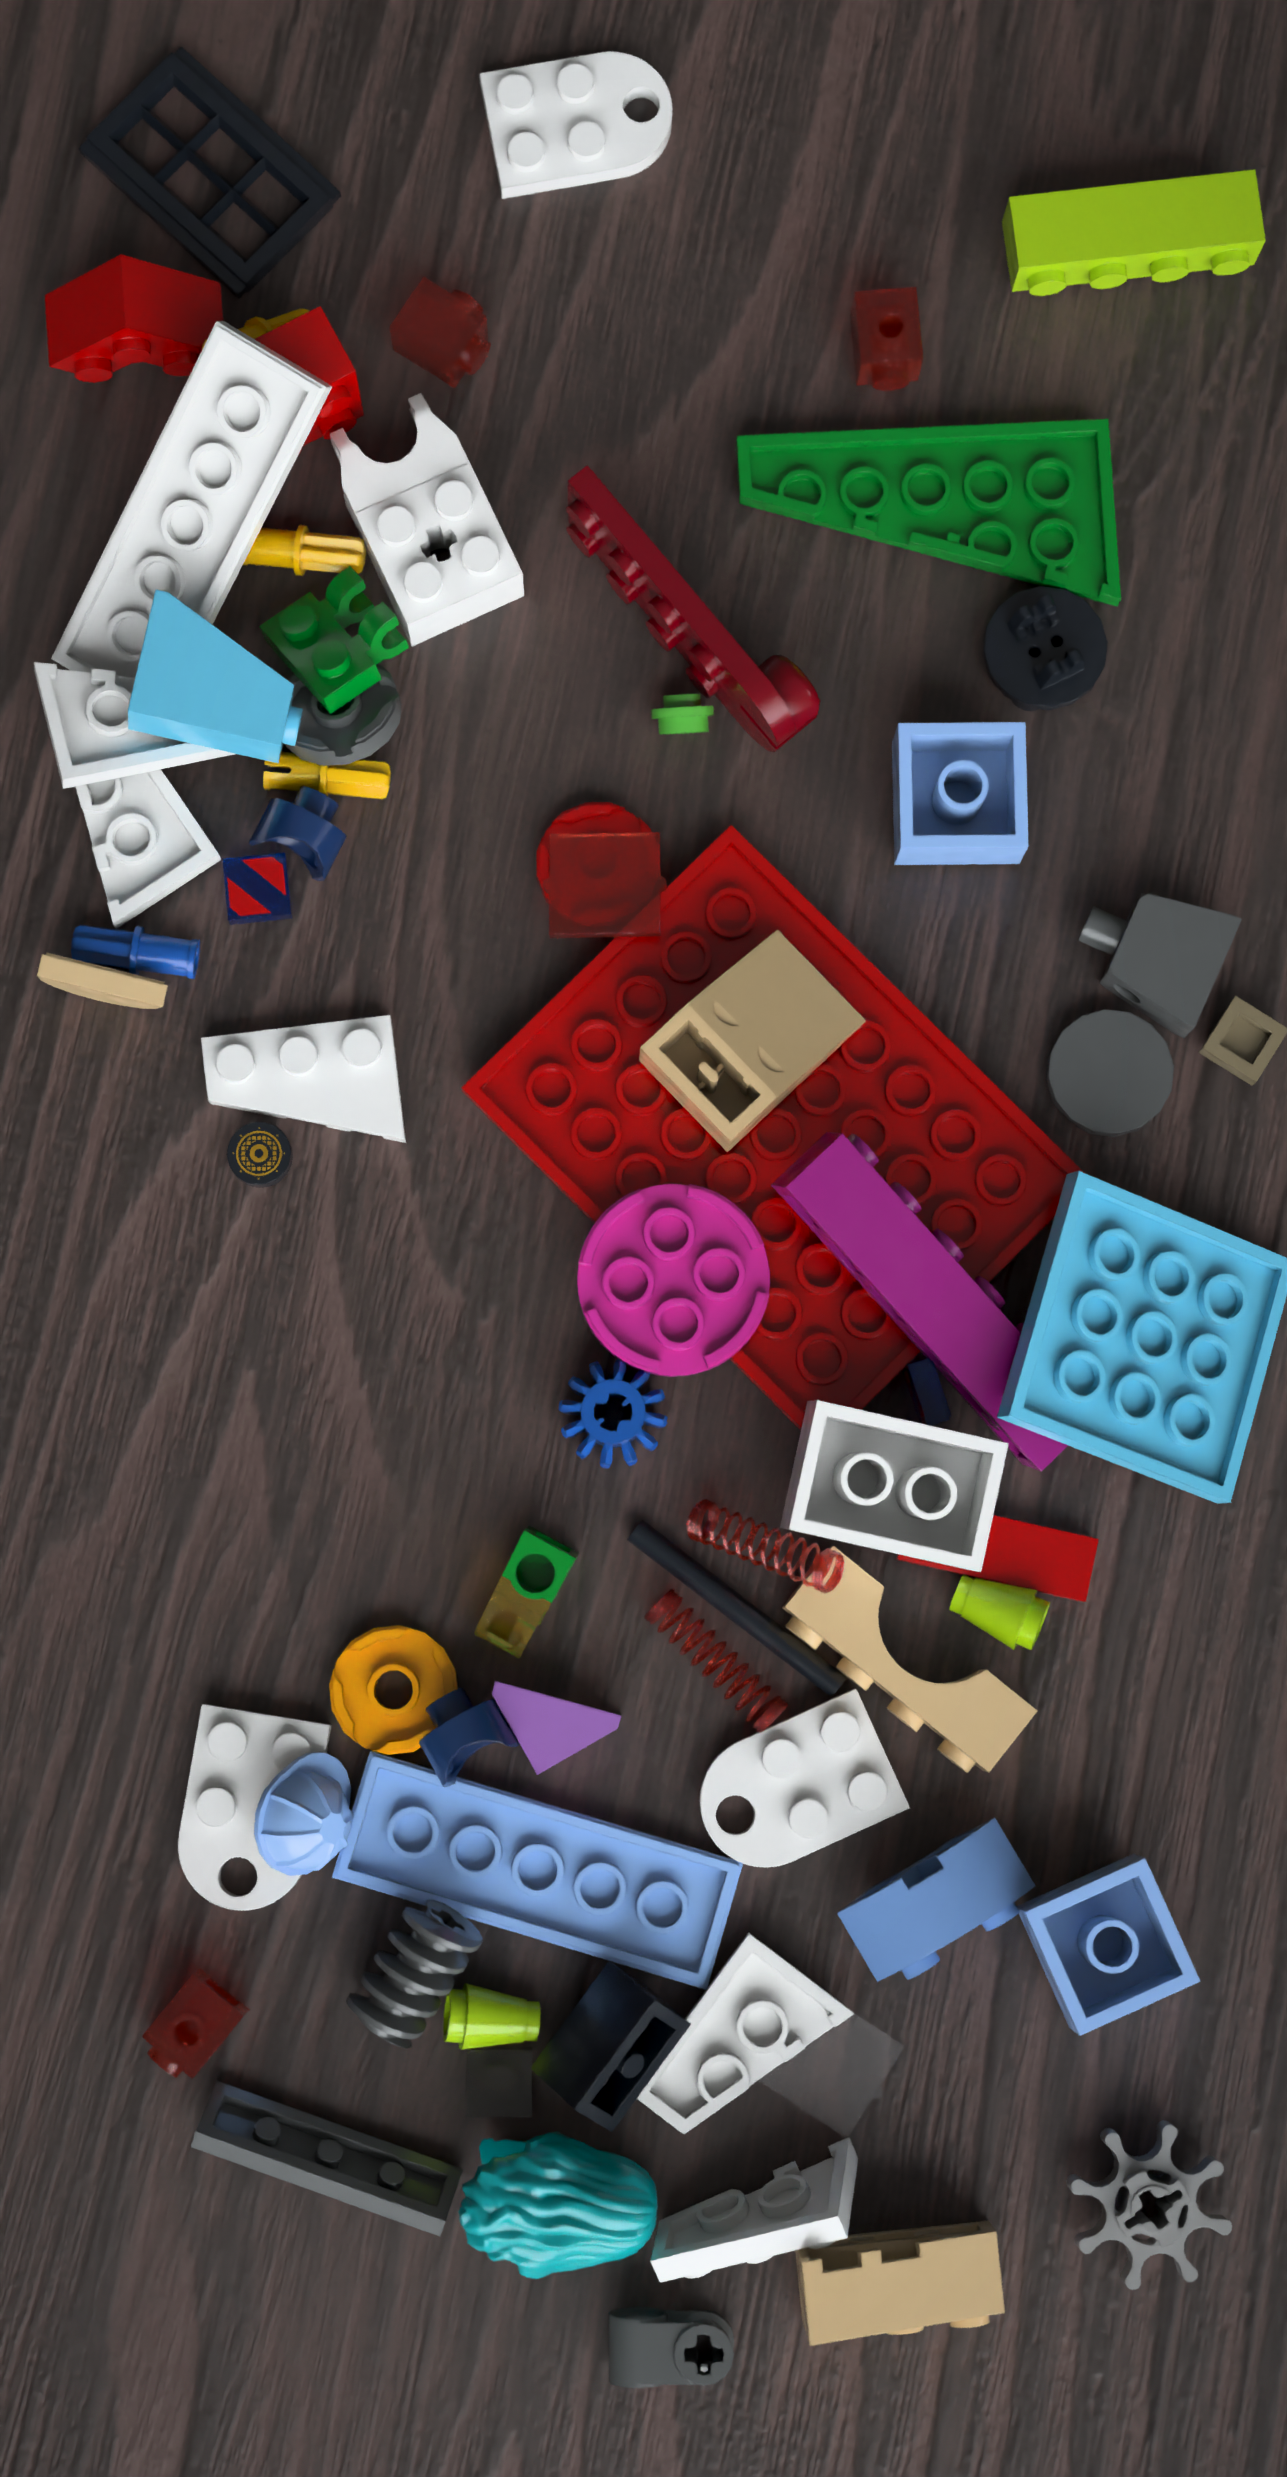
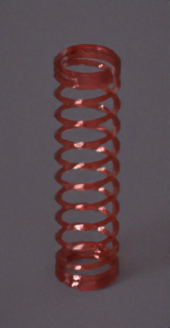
M708 1499L698 1502L688 1516L686 1530L691 1540L701 1542L704 1545L712 1544L716 1550L725 1549L726 1553L729 1555L737 1554L741 1560L750 1559L751 1563L755 1566L763 1565L768 1571L776 1570L780 1576L789 1575L790 1579L794 1582L802 1580L803 1584L807 1587H814L817 1591L829 1593L836 1588L842 1578L845 1566L843 1554L830 1548L820 1553V1547L817 1543H813L807 1548V1542L804 1538H799L794 1543V1537L791 1532L781 1537L778 1527L771 1529L769 1532L765 1522L755 1527V1521L752 1517L743 1521L740 1512H735L730 1516L727 1507H722L719 1510L718 1505ZM709 1508L707 1522L704 1528L701 1530L704 1514ZM725 1511L724 1525L719 1534L714 1538V1530L719 1516ZM698 1516H699L698 1523H697V1534H698V1535H696V1533H695V1526H696L697 1518H698ZM738 1517L739 1521L735 1534L727 1543L726 1538L732 1520ZM751 1522L749 1536L739 1549L741 1533L745 1525ZM764 1527L761 1543L752 1553L754 1538L758 1530ZM776 1532L777 1539L774 1548L765 1558L767 1543L771 1535ZM723 1535V1546H719L715 1542ZM789 1537L790 1543L787 1553L778 1564L781 1546L784 1540ZM735 1541L736 1551H731L728 1547ZM802 1542L803 1548L800 1558L791 1569L794 1551L798 1544ZM748 1546L749 1556L742 1555L741 1552ZM815 1547L816 1554L813 1563L804 1574L807 1557ZM761 1551L762 1561H756L753 1557ZM774 1556L775 1566H769L766 1562ZM835 1557L833 1572L829 1580L823 1585V1579L828 1574ZM787 1561L788 1572H783L780 1570V1567ZM800 1564H801V1567H800L801 1577H796V1576H794L792 1573H793V1572L800 1566ZM812 1573V1582H808L805 1578Z
M670 1589L644 1615V1619L650 1621V1625H653L670 1610L657 1628V1632L662 1633L684 1617L670 1636L669 1644L677 1642L696 1627L681 1647L680 1655L688 1653L708 1637L691 1660V1666H696L720 1648L703 1670L702 1677L709 1676L730 1660L713 1683V1688H718L741 1671L724 1694L725 1700L734 1696L753 1681L735 1705V1711L741 1710L764 1692L746 1717V1722H750L765 1711L753 1724L756 1732L762 1733L787 1708L788 1702H785V1699H781V1696H776L759 1708L768 1697L771 1685L763 1686L748 1697L758 1684L760 1674L752 1675L737 1686L749 1669V1663H743L726 1675L736 1661L738 1652L730 1653L714 1665L725 1650L727 1641L717 1643L702 1655L715 1637L716 1630L706 1632L690 1644L704 1626L705 1619H698L679 1633L692 1616L694 1608H687L668 1622L683 1601V1597L678 1596V1592H675V1589Z

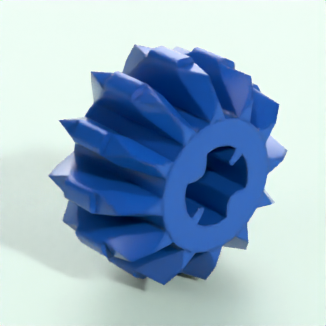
M616 1359L614 1363L613 1379L605 1380L603 1369L599 1362L590 1363L589 1372L595 1383L592 1388L575 1376L568 1381V1386L571 1390L584 1398L582 1403L572 1400H561L559 1402L558 1408L560 1412L567 1415L581 1416V1420L562 1427L561 1433L567 1439L586 1432L588 1436L576 1450V1455L581 1459L589 1456L596 1443L603 1446L600 1455L601 1468L609 1469L611 1467L613 1448L621 1447L625 1463L628 1466L635 1465L637 1463V1456L630 1442L635 1439L649 1451H654L658 1446L656 1439L642 1429L643 1425L655 1428H663L667 1425V1416L660 1413L645 1412V1408L659 1404L664 1400V1392L662 1389H657L641 1396L638 1391L647 1383L650 1373L642 1370L638 1371L629 1384L623 1381L626 1363L619 1359ZM611 1397L623 1400L622 1410L627 1408L631 1410V1420L620 1421L617 1431H609L602 1428L604 1418L596 1421L594 1417L596 1407H606Z

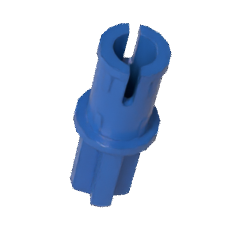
M79 925L76 926L73 932L71 956L72 959L95 965L129 969V972L135 975H139L140 971L186 976L189 979H195L199 964L200 940L147 934L143 926H136L133 932Z

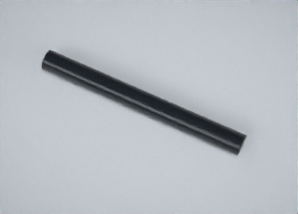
M644 1520L638 1524L627 1539V1541L830 1697L837 1692L847 1678Z

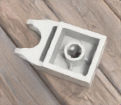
M421 393L408 398L411 406L410 412L417 428L416 444L410 453L399 461L390 463L376 462L365 456L360 448L349 440L343 428L330 433L332 446L341 465L342 489L346 507L359 532L360 538L364 540L368 556L411 646L524 596L522 570L457 435L431 412ZM437 549L450 550V558L438 562L436 555L430 556V553Z

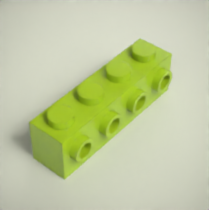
M1255 169L1011 196L1008 199L1002 220L1011 291L1029 290V293L1035 296L1052 295L1062 291L1066 286L1088 283L1095 289H1109L1122 285L1127 279L1151 277L1155 282H1171L1185 277L1188 272L1212 270L1216 275H1233L1255 264L1266 241Z

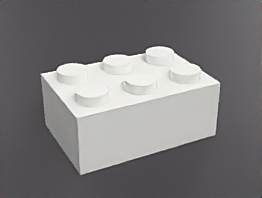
M807 1401L780 1528L981 1572L1009 1443L824 1401Z

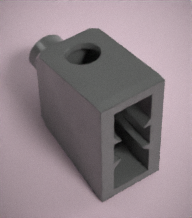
M1141 893L1134 903L1127 920L1093 906L1081 930L1078 941L1111 955L1099 982L1105 989L1175 1035L1185 1038L1198 1022L1242 919L1212 909Z

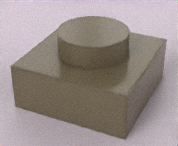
M1235 996L1226 1007L1198 1053L1253 1086L1286 1036L1287 1027Z

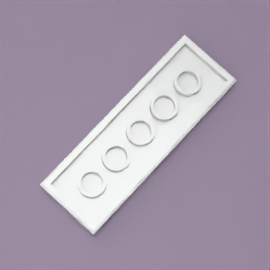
M216 321L51 659L71 671L91 673L92 668L116 671V676L135 678L155 590L169 592L213 625L333 386L225 321Z

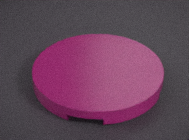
M663 1184L641 1190L638 1189L617 1200L598 1218L581 1250L577 1274L578 1295L583 1315L591 1331L603 1347L617 1359L637 1370L658 1376H688L719 1366L739 1352L749 1341L761 1322L767 1307L770 1289V1270L760 1234L745 1213L724 1196L701 1186L692 1184Z

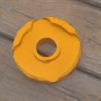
M401 1625L373 1628L353 1639L337 1659L329 1683L331 1709L343 1732L362 1747L386 1755L410 1753L421 1748L419 1741L435 1729L425 1709L439 1698L458 1689L456 1669L444 1647L425 1632ZM389 1671L404 1673L412 1683V1697L404 1707L399 1709L385 1707L376 1696L377 1681L383 1674Z

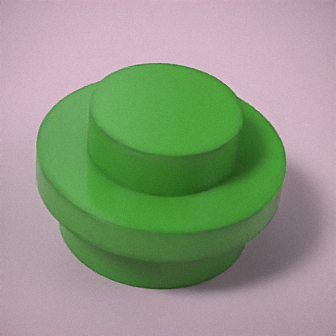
M701 694L663 696L664 708L651 709L652 719H658L659 735L709 732L708 716H714V706H701Z

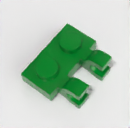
M351 566L332 579L327 587L326 598L319 602L311 592H308L259 626L269 646L330 714L382 679L377 669V664L385 659H391L409 648L407 640L395 628L399 625L397 616L384 602L374 607V604L362 592L366 589L363 579ZM360 622L358 634L352 638L344 629L353 623Z

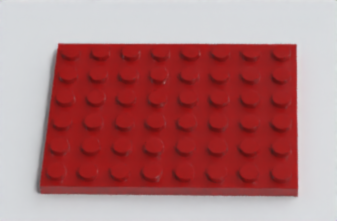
M732 825L461 1087L462 1092L594 1224L611 1205L627 1194L638 1189L641 1190L663 1184H692L704 1187L724 1196L745 1213L757 1229L764 1243L770 1270V1289L767 1307L756 1331L742 1349L732 1356L730 1360L800 1430L803 1424L807 1401L819 1400L862 1410L920 1352L914 1343L771 1185L826 1132L843 1133L846 1138L853 1133L871 1148L879 1159V1162L873 1168L889 1186L896 1181L911 1193L921 1206V1210L916 1216L931 1233L936 1229H940L959 1247L964 1257L958 1263L973 1280L981 1276L990 1282L1055 1217L1067 1174L1076 1171L1085 1173ZM778 929L866 1022L732 1149L726 1152L639 1061L640 1047L688 1002Z

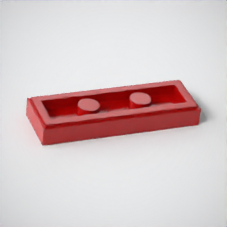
M993 1515L981 1572L896 1554L895 1560L960 1575L964 1574L973 1578L1038 1590L1037 1592L1086 1602L1099 1539Z

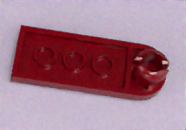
M588 465L568 480V506L566 511L570 525L566 529L570 538L585 556L590 558L593 554H596L610 570L606 574L609 584L626 604H630L635 600L649 616L650 619L646 621V626L659 645L668 652L675 647L690 666L685 669L686 674L704 697L709 699L715 695L741 727L759 745L770 752H776L817 718L820 699L804 672L783 655H772L757 666Z

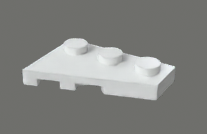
M34 662V672L63 789L235 754L128 729V707L135 681L134 677L116 676V671L92 668L91 673L57 669V664Z
M161 769L75 786L93 845L92 849L108 900L107 904L111 919L116 929L221 860L218 852Z
M748 1932L710 1983L707 1990H705L685 2017L691 2025L637 2099L682 2134H686L748 2090L749 2086L783 2062L786 2063L806 2049L807 2045L834 2026L837 2027L854 2015V2012Z

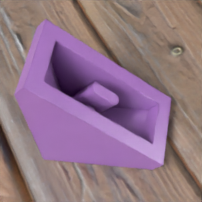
M495 1681L492 1695L537 1775L619 1727L621 1719L619 1714L500 1681Z

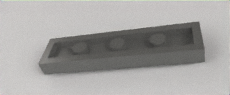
M216 2081L191 2145L192 2148L439 2237L441 2236L463 2172L462 2168Z

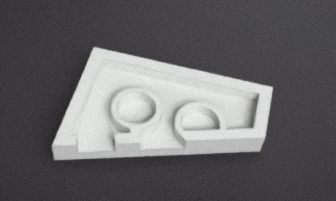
M390 1015L201 1038L207 1096L210 1104L283 1119L287 1117L326 1125L329 1128L349 1132L352 1130L406 1143Z
M850 2137L828 2146L831 2158L802 2171H799L795 2161L773 2170L775 2179L759 2190L744 2195L740 2190L730 2189L659 2220L651 2257V2263L659 2281L664 2282L681 2277L698 2278L715 2269L744 2262L750 2264L761 2263L774 2255L807 2247L812 2249L824 2248L837 2240L847 2238L858 2157Z

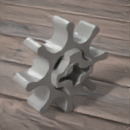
M1164 2120L1157 2124V2141L1153 2149L1142 2156L1127 2154L1123 2149L1120 2136L1113 2129L1105 2128L1101 2131L1100 2138L1111 2149L1114 2157V2167L1111 2173L1104 2180L1098 2182L1087 2181L1076 2174L1069 2175L1066 2180L1067 2187L1073 2194L1092 2195L1099 2199L1102 2207L1101 2218L1098 2224L1090 2230L1077 2233L1074 2238L1075 2244L1084 2254H1090L1101 2242L1107 2240H1117L1125 2244L1127 2262L1120 2273V2279L1131 2290H1136L1141 2285V2268L1144 2261L1157 2253L1173 2257L1178 2274L1187 2282L1195 2281L1198 2277V2271L1186 2259L1184 2253V2243L1187 2236L1193 2230L1201 2227L1211 2228L1222 2235H1228L1232 2230V2224L1222 2214H1206L1199 2210L1196 2202V2195L1200 2185L1205 2180L1220 2176L1223 2173L1224 2167L1222 2163L1213 2156H1206L1194 2168L1187 2170L1175 2167L1170 2157V2151L1178 2131L1171 2123ZM1149 2170H1159L1165 2173L1161 2176H1156L1147 2172ZM1118 2190H1119L1118 2198H1117V2201L1115 2202L1116 2195H1117V2192H1118ZM1148 2190L1158 2198L1155 2206L1159 2213L1152 2218H1148L1143 2212L1139 2211L1142 2208L1139 2196ZM1135 2234H1143L1150 2236V2238L1140 2239L1133 2236Z

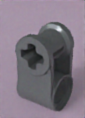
M626 2307L615 2309L608 2313V2381L610 2384L627 2388H649L660 2385L705 2386L715 2384L723 2379L732 2367L734 2357L733 2330L728 2321L717 2312L708 2310H662L651 2307ZM698 2335L710 2336L711 2345L715 2347L713 2348L711 2359H698L697 2348H694Z

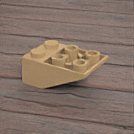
M777 929L688 1002L640 1047L639 1061L728 1152L857 1031L866 1020Z

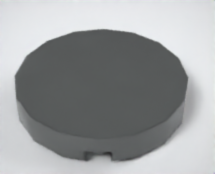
M377 664L376 666L382 679L332 714L324 708L295 674L291 676L288 681L294 685L292 706L302 708L303 712L295 746L285 744L286 747L301 760L322 766L347 765L371 756L390 740L400 723L402 703L390 672L380 664Z
M1104 1009L1079 1017L1061 1032L1048 1055L1046 1083L1054 1106L1070 1122L1076 1124V1127L1092 1135L1116 1137L1139 1130L1160 1113L1172 1091L1174 1064L1167 1042L1151 1023L1130 1012Z

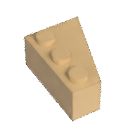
M990 2221L852 2234L824 2248L812 2249L807 2247L795 2250L802 2322L810 2346L883 2333L892 2335L911 2334L922 2331L924 2326L950 2322L951 2327L955 2328L978 2327L989 2323V2315L1005 2313L997 2233Z

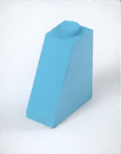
M155 590L128 707V729L279 764L283 744L291 746L296 744L303 712L302 708L292 706L294 685L169 592Z

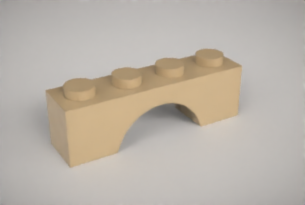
M830 1547L782 1606V1609L792 1616L785 1626L814 1650L823 1641L843 1658L836 1665V1668L866 1691L874 1682L890 1695L893 1700L886 1708L912 1730L917 1732L923 1724L932 1729L944 1739L937 1750L964 1772L968 1773L974 1765L982 1771L990 1772L1033 1718L1037 1710L987 1669H979L956 1681L933 1683L919 1679L901 1668L887 1651L880 1634L878 1615L884 1586L836 1547Z

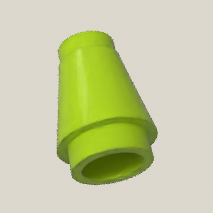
M963 1574L954 1593L949 1610L960 1614L962 1618L1015 1650L1017 1645L1032 1650L1043 1626L1050 1602L1036 1597L1038 1590L979 1578L974 1579Z
M465 1983L463 1989H452L449 1994H446L443 2012L444 2042L458 2043L460 2050L522 2043L524 2041L536 2042L540 2030V2003Z

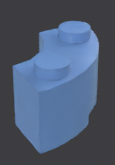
M993 1818L950 1839L919 1861L872 1886L837 1912L877 1982L900 1970L906 1979L909 1980L930 1969L941 1960L936 1952L937 1950L980 1924L983 1925L987 1932L1015 1917L1020 1911L1014 1902L1034 1888L1035 1884L997 1820Z

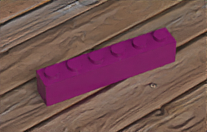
M826 1132L771 1184L772 1187L1002 1442L1009 1443L1008 1449L1021 1464L1042 1472L1069 1445L997 1418L1024 1324L1019 1323L1015 1327L1000 1310L1006 1304L1000 1293L981 1276L973 1280L958 1262L964 1255L944 1232L936 1229L931 1233L919 1220L916 1214L921 1210V1206L911 1193L896 1181L889 1186L873 1167L879 1162V1159L862 1139L853 1133L846 1138L843 1133Z

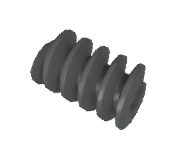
M426 1900L425 1904L428 1908L425 1912L412 1907L404 1909L402 1917L414 1930L410 1934L399 1929H391L388 1939L399 1950V1953L395 1955L384 1950H378L374 1960L385 1972L384 1976L382 1977L372 1972H363L360 1977L361 1984L371 1996L367 1998L357 1993H350L346 1999L348 2007L359 2017V2020L366 2028L397 2047L408 2049L413 2046L411 2039L422 2036L427 2026L425 2018L434 2016L437 2013L441 2004L439 1996L450 1993L455 1983L453 1974H459L465 1970L469 1962L467 1953L477 1951L483 1940L480 1932L469 1920L450 1906L436 1900Z

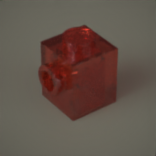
M423 277L389 327L392 347L395 352L455 389L466 372L472 376L480 369L490 351L491 343L487 341V317L483 314L482 306L465 292L454 289L449 293Z
M917 287L855 291L850 320L857 386L872 384L876 390L891 391L906 387L910 381H918L924 358Z
M200 1968L192 1974L142 2035L152 2045L147 2054L159 2067L170 2075L177 2078L183 2071L193 2079L250 2009Z

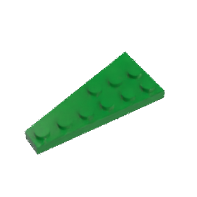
M1109 419L740 435L736 438L739 504L1039 586L1065 589L1076 596L1118 607L1121 601Z

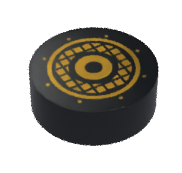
M253 1122L241 1127L234 1133L228 1145L227 1158L231 1170L240 1181L252 1187L265 1188L277 1184L287 1175L292 1165L293 1153L287 1137L279 1128L265 1122Z

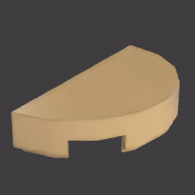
M51 953L42 954L37 973L41 981L72 994L97 1001L141 1009H158L163 1007L168 985H164L165 982Z

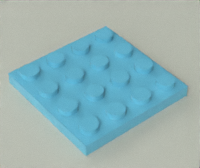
M1081 1171L1067 1174L997 1418L1217 1504L1231 1503L1287 1297V1258Z

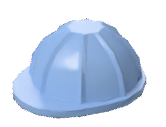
M324 1752L306 1753L293 1760L278 1773L263 1791L255 1811L254 1836L259 1854L270 1868L289 1876L319 1871L341 1849L348 1846L347 1839L350 1833L351 1820L354 1818L353 1811L349 1809L351 1785L347 1770L337 1758Z

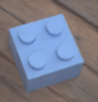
M1025 722L898 723L892 741L894 865L1020 864L1029 847Z
M1132 1854L1017 1906L1020 1911L1019 1916L1069 2028L1079 2036L1200 1982L1144 1857Z

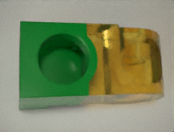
M528 1526L521 1535L475 1629L474 1635L520 1659L537 1626H540L543 1618L549 1611L580 1553Z

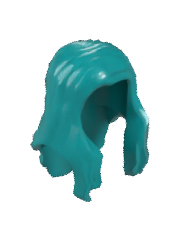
M558 2131L546 2132V2134L535 2136L526 2142L509 2139L494 2141L493 2138L483 2139L479 2145L481 2163L483 2165L478 2166L474 2178L462 2186L466 2197L462 2200L459 2209V2222L466 2231L468 2244L478 2251L486 2252L492 2261L503 2259L511 2261L518 2266L520 2275L531 2279H539L556 2272L572 2271L626 2258L637 2253L651 2238L656 2226L658 2209L656 2185L646 2169L629 2158L616 2153L597 2150Z

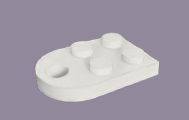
M600 52L479 73L502 199L632 176L654 163L668 143L672 127V100L663 78L652 66L633 55L621 52ZM645 98L657 106L658 113L650 121L636 122L625 114V106L634 99Z
M856 1688L728 1746L712 1761L707 1769L701 1785L699 1802L704 1826L714 1843L726 1855L740 1863L765 1868L777 1867L793 1862L910 1808ZM729 1796H742L753 1807L754 1818L752 1824L741 1833H728L721 1829L717 1823V1808Z
M202 1704L179 1831L178 1853L186 1878L192 1887L206 1900L226 1909L239 1911L254 1910L274 1903L296 1885L302 1875L289 1876L270 1868L259 1854L254 1836L255 1811L263 1791L275 1776L293 1760L310 1752L327 1753L332 1725ZM231 1858H245L254 1865L257 1872V1882L250 1893L235 1895L227 1891L223 1886L221 1871L224 1864Z

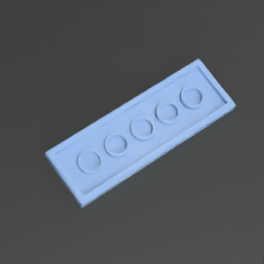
M370 1751L352 1809L354 1818L351 1820L350 1833L347 1839L348 1846L340 1850L332 1878L427 1906L425 1904L426 1900H436L450 1906L465 1918L707 1990L743 1863L729 1857L458 1776L455 1784L443 1787L434 1769Z

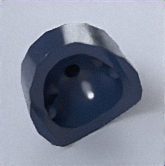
M301 786L293 803L279 798L270 799L249 843L252 846L272 841L286 846L301 857L310 871L312 879L325 881L347 836L330 823L339 806L338 803L315 789Z
M459 1688L439 1698L425 1709L435 1729L419 1741V1744L443 1787L456 1783L457 1775L466 1760L480 1748L494 1743H502L510 1747H517L519 1745L516 1736L495 1699L473 1706L464 1688Z

